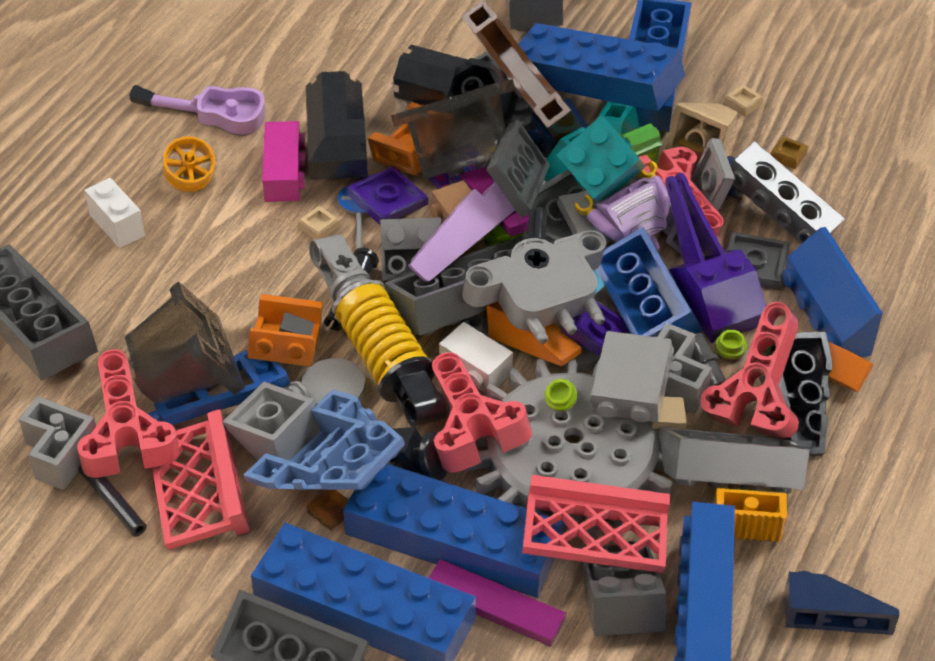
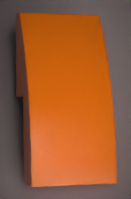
M828 342L833 360L829 380L834 384L859 392L874 365L866 359Z

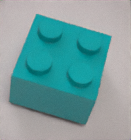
M602 115L556 154L576 177L575 181L582 189L585 188L597 203L615 194L646 167L631 149L633 146L625 137L622 139Z

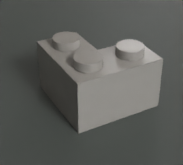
M666 323L658 335V338L672 339V363L664 397H683L685 411L695 414L701 405L700 399L703 391L709 387L712 367L692 360L696 334Z
M37 396L19 418L26 445L34 447L28 454L36 480L65 490L77 474L80 466L77 450L78 443L84 436L91 434L95 429V420L92 416Z

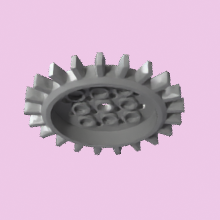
M575 358L565 364V373L551 375L545 360L538 359L537 378L529 382L515 368L509 370V384L514 389L509 394L491 383L486 387V397L505 403L518 401L525 406L526 412L533 413L528 415L532 436L528 442L504 453L494 437L483 436L477 439L475 442L476 446L487 447V450L478 452L481 463L466 470L472 471L490 468L491 473L476 479L477 493L485 494L501 487L505 493L498 500L514 505L518 503L527 508L531 475L644 491L649 489L658 493L670 494V496L672 494L673 481L656 474V470H665L662 453H660L659 430L652 429L651 422H637L633 419L620 417L606 418L593 414L591 393L599 360L594 366L592 375L577 373L578 365ZM566 379L576 387L577 401L570 409L555 411L547 405L544 392L553 380ZM558 418H564L565 420H564V421H559V420H557V419H558ZM590 424H596V425H598V426H597V427H591V426H589V425H590ZM628 430L631 433H623L622 431ZM569 435H577L582 441L570 443L565 438ZM557 443L558 446H551L550 444ZM588 449L592 452L586 453L583 450ZM616 456H623V457H625V458H624V459H618V458H616ZM544 469H550V470H552V471H551V472H544V471H542V470H544ZM582 475V476H584L585 478H584V479H578V478H576V476ZM534 509V511L551 516L554 514L552 511ZM569 515L575 521L585 522L589 519L587 516ZM612 520L616 528L624 524L622 521ZM564 522L562 534L567 530V525ZM595 525L586 530L594 540L596 539L598 527Z

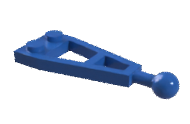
M248 350L155 402V410L148 413V415L158 422H167L174 425L206 415L218 409L223 410L239 405L263 382L284 388L290 383L289 377L279 362L247 358ZM240 370L244 371L252 383L211 397L207 393L208 389ZM195 397L198 399V401L185 404Z

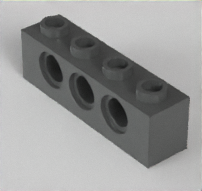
M755 141L731 164L735 177L732 185L738 188L756 206L760 207L775 220L779 226L783 227L797 239L800 244L805 242L821 227L826 226L832 235L845 219Z

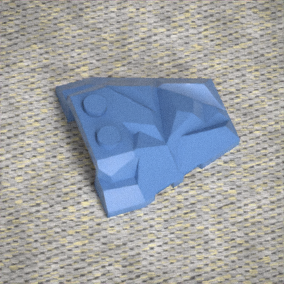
M332 389L311 410L321 430L290 460H286L266 453L243 476L246 481L267 489L364 490L379 471L386 467L390 459L397 456L405 442L383 420L379 422L372 410L369 408L365 410L356 396Z

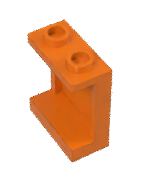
M411 102L407 106L410 116L408 121L390 136L374 132L368 137L373 161L389 167L394 166L398 170L417 176L458 140V133L453 115Z
M261 294L258 318L255 327L251 328L249 332L247 358L311 367L321 330L323 302ZM287 312L314 322L312 335L279 331L284 313Z

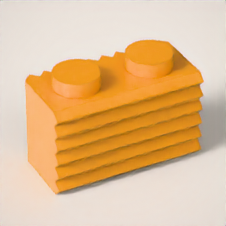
M716 488L714 504L735 506L734 538L736 540L748 538L750 541L755 539L757 542L759 540L764 542L766 540L770 542L775 540L777 543L782 541L787 519L786 493Z

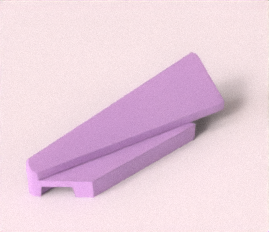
M496 182L487 188L482 195L474 188L461 200L412 258V262L408 267L423 281L433 279L515 211Z

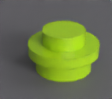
M726 330L717 338L715 349L724 358L738 359L746 353L747 342L739 331Z
M566 379L553 380L544 392L547 405L555 411L570 409L574 406L578 397L576 387Z

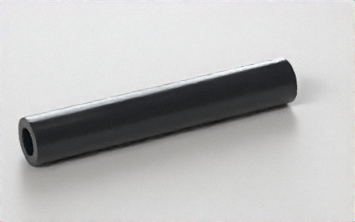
M80 464L78 471L128 531L135 537L141 535L146 530L147 525L106 476L99 478L89 477L83 473Z

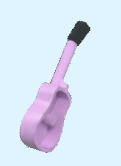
M133 85L129 93L131 102L148 107L153 105L198 113V121L201 124L218 126L227 132L237 135L254 133L260 128L265 118L264 96L260 91L253 88L224 89L210 86L205 88L200 95L194 96L192 101L155 95L154 92L138 85Z

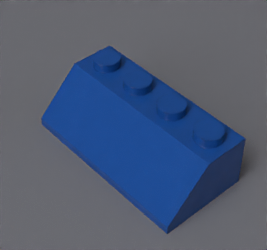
M826 226L821 227L788 256L786 268L783 271L784 283L793 291L798 306L806 312L813 330L826 332L828 342L862 358L870 356L873 352L883 313Z
M644 227L604 250L601 264L597 271L631 334L658 337L666 323L694 334L703 331Z

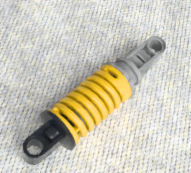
M338 234L311 240L309 243L310 258L330 289V295L334 301L332 306V312L335 314L334 317L341 323L370 375L373 376L375 383L379 386L378 390L381 397L388 402H398L408 423L412 427L444 419L447 413L446 403L442 394L437 391L432 382L435 376L432 368L433 362L423 352L405 320L401 317L400 312L396 309L395 304L390 300L385 290V285L379 280H372L369 274L361 268L343 235Z

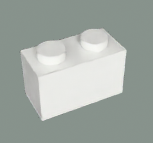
M111 178L85 189L90 216L119 248L145 236L141 210Z
M465 322L439 343V355L446 352L457 354L476 388L485 394L486 387L490 383L498 387L509 377V370L513 369L512 351Z

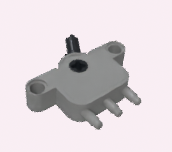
M536 207V209L529 211L527 237L523 236V240L515 245L512 249L511 257L503 256L474 265L467 270L462 297L468 305L473 307H482L499 302L513 326L521 330H531L539 343L544 344L548 341V336L544 329L545 326L560 322L568 334H574L577 328L572 317L585 312L589 314L590 318L597 325L605 322L602 311L594 300L598 281L593 271L598 269L601 264L606 240L601 233L588 230L555 240L554 244H552L551 240L546 239L547 212L542 210V207Z

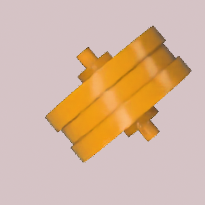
M183 136L173 140L166 147L163 154V175L173 188L183 192H196L204 189L211 182L215 169V154L211 146L204 140L192 136ZM182 149H191V151L184 153ZM196 151H199V152H201L204 156H201V157H198V158H197V156H196L195 153H196ZM176 152L181 160L168 158ZM210 162V170L202 168L199 164ZM168 166L181 168L173 174ZM195 172L203 175V177L194 180ZM184 175L186 177H189V180H184L179 177Z

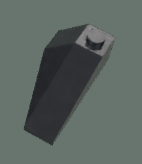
M826 332L796 333L779 383L787 407L796 415L799 422L795 434L786 439L810 449L809 456L825 454L828 423L826 404L830 398L828 380L833 363ZM776 345L769 346L765 350L764 356L772 355L776 350ZM759 376L761 384L764 383L766 376ZM783 416V418H782L781 420H778V419H776V420H777V422H778V421H784L785 417Z

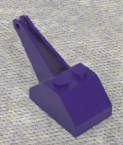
M678 173L675 177H666L665 184L671 202L684 264L669 268V271L697 318L704 334L711 343H714L721 333L726 330H736L743 333L757 328L766 303L756 269L742 250H723L698 204L686 176L683 173Z

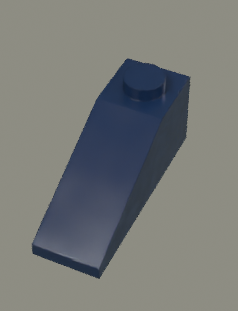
M808 571L788 573L784 590L786 627L894 634L900 616L898 608L825 574H815Z

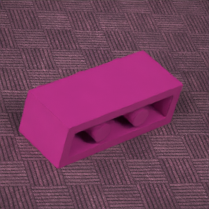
M299 121L265 122L262 177L265 202L300 201V189H305V172H300V169H306L305 152H301V150H306V134L300 133Z

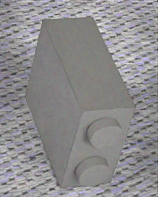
M607 331L591 393L593 414L606 418L620 417L633 419L637 422L649 421L659 423L672 363V339Z

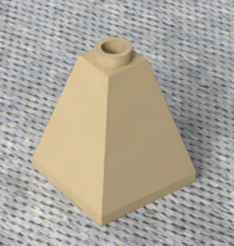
M678 103L666 150L677 147L678 141L682 138L706 148L711 138L721 140L726 151L738 112L720 104Z

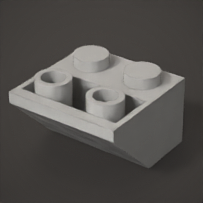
M441 217L380 220L383 280H394L414 273L408 265L412 262L411 260L439 228Z

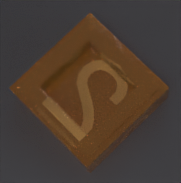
M335 489L324 490L306 506L307 513L332 531L344 521L343 510L349 499Z

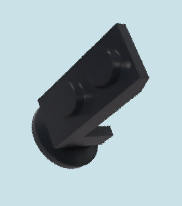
M416 427L392 428L403 438L405 445L397 456L391 458L389 462H399L404 470L439 481L446 476L448 471H445L442 467L434 444L437 432H429L422 438Z

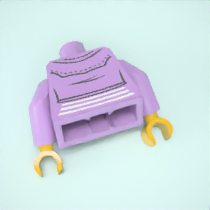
M650 161L648 168L651 173L645 172L642 169L637 174L640 180L596 204L598 208L594 209L592 198L589 195H584V200L589 203V207L581 208L575 202V210L579 215H588L587 219L601 234L614 242H618L644 227L658 250L660 246L654 234L667 227L666 217L669 213L670 198L662 179L655 175L657 164Z

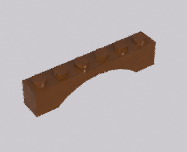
M482 0L462 15L472 32L557 143L561 138L581 127L570 108L538 71L485 0Z

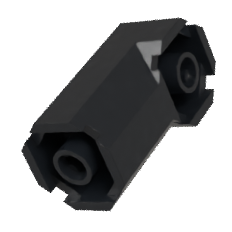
M412 44L408 47L411 52L409 54L403 53L400 56L393 77V84L399 87V92L394 91V98L406 104L413 102L453 115L456 118L485 126L512 118L519 95L504 72L492 63L474 58L464 59Z
M345 71L321 72L316 76V81L312 85L311 82L306 85L310 180L368 177L362 83L357 79L356 82L350 79V75Z

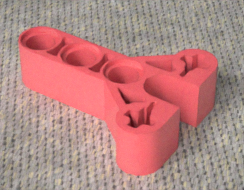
M687 147L663 150L655 175L659 176L666 186V177H675L676 174L683 173L706 219L718 238L724 223L723 218L691 181V174L697 161L696 153ZM647 155L638 156L646 166L644 171L651 173L648 168V164L651 161Z
M773 302L764 308L743 369L721 385H713L703 391L700 399L701 406L715 420L739 427L746 405L752 401H758L751 425L759 433L786 439L797 431L798 419L787 407L779 386L799 324L796 316L786 304ZM786 315L784 323L774 326V322L779 316ZM776 345V350L772 355L764 356V352L769 346ZM759 376H766L761 386L754 387V381ZM723 400L727 403V404H724V403H723L722 405H721V404H717V405L715 406L716 403H722ZM783 416L785 417L784 421H778L776 424L772 421L776 419L781 420Z
M111 349L102 353L98 358V367L106 413L92 433L84 436L78 443L77 450L83 473L92 478L120 474L118 452L123 447L131 445L140 449L144 469L172 463L178 456V443L174 426L167 422H158L136 406L126 354L117 349Z
M442 353L433 360L432 368L439 389L451 410L444 429L434 439L440 462L445 471L457 473L481 463L475 444L480 437H494L503 453L529 441L532 436V429L526 408L522 403L518 401L505 403L480 395L463 362L455 353Z

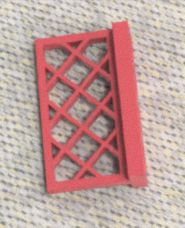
M220 409L207 413L208 421L176 430L178 443L177 458L184 450L194 454L186 466L174 460L170 464L152 468L163 536L168 550L231 530H235L237 536L250 532L229 431L223 425L225 419ZM206 433L207 438L199 448L189 444L195 436ZM202 458L212 461V464L205 473L194 470ZM170 468L180 471L172 484L163 480L164 475ZM189 475L199 479L191 492L180 488ZM207 483L217 487L210 500L199 496ZM175 493L185 497V500L177 510L167 506ZM193 502L204 506L196 518L185 514ZM212 510L223 515L224 521L211 525L204 523ZM180 520L190 524L185 533L172 536V530Z
M531 475L522 553L664 573L666 567L667 513L670 505V494ZM534 509L552 511L554 514L543 519ZM569 515L587 516L589 519L578 524ZM560 520L571 529L561 536L551 527V525ZM604 520L622 521L624 524L613 529ZM639 524L658 526L659 528L653 533L648 534ZM595 525L606 534L596 541L586 532V530ZM631 530L641 540L630 545L621 535ZM543 531L552 541L547 544L531 542V537ZM578 536L587 546L582 549L572 548L567 541ZM613 541L623 551L618 554L608 553L602 546ZM648 546L657 554V560L643 558L638 551Z

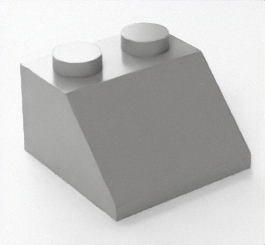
M263 382L223 421L224 427L257 461L266 453L290 460L321 430L311 411L316 406L314 399L267 382Z

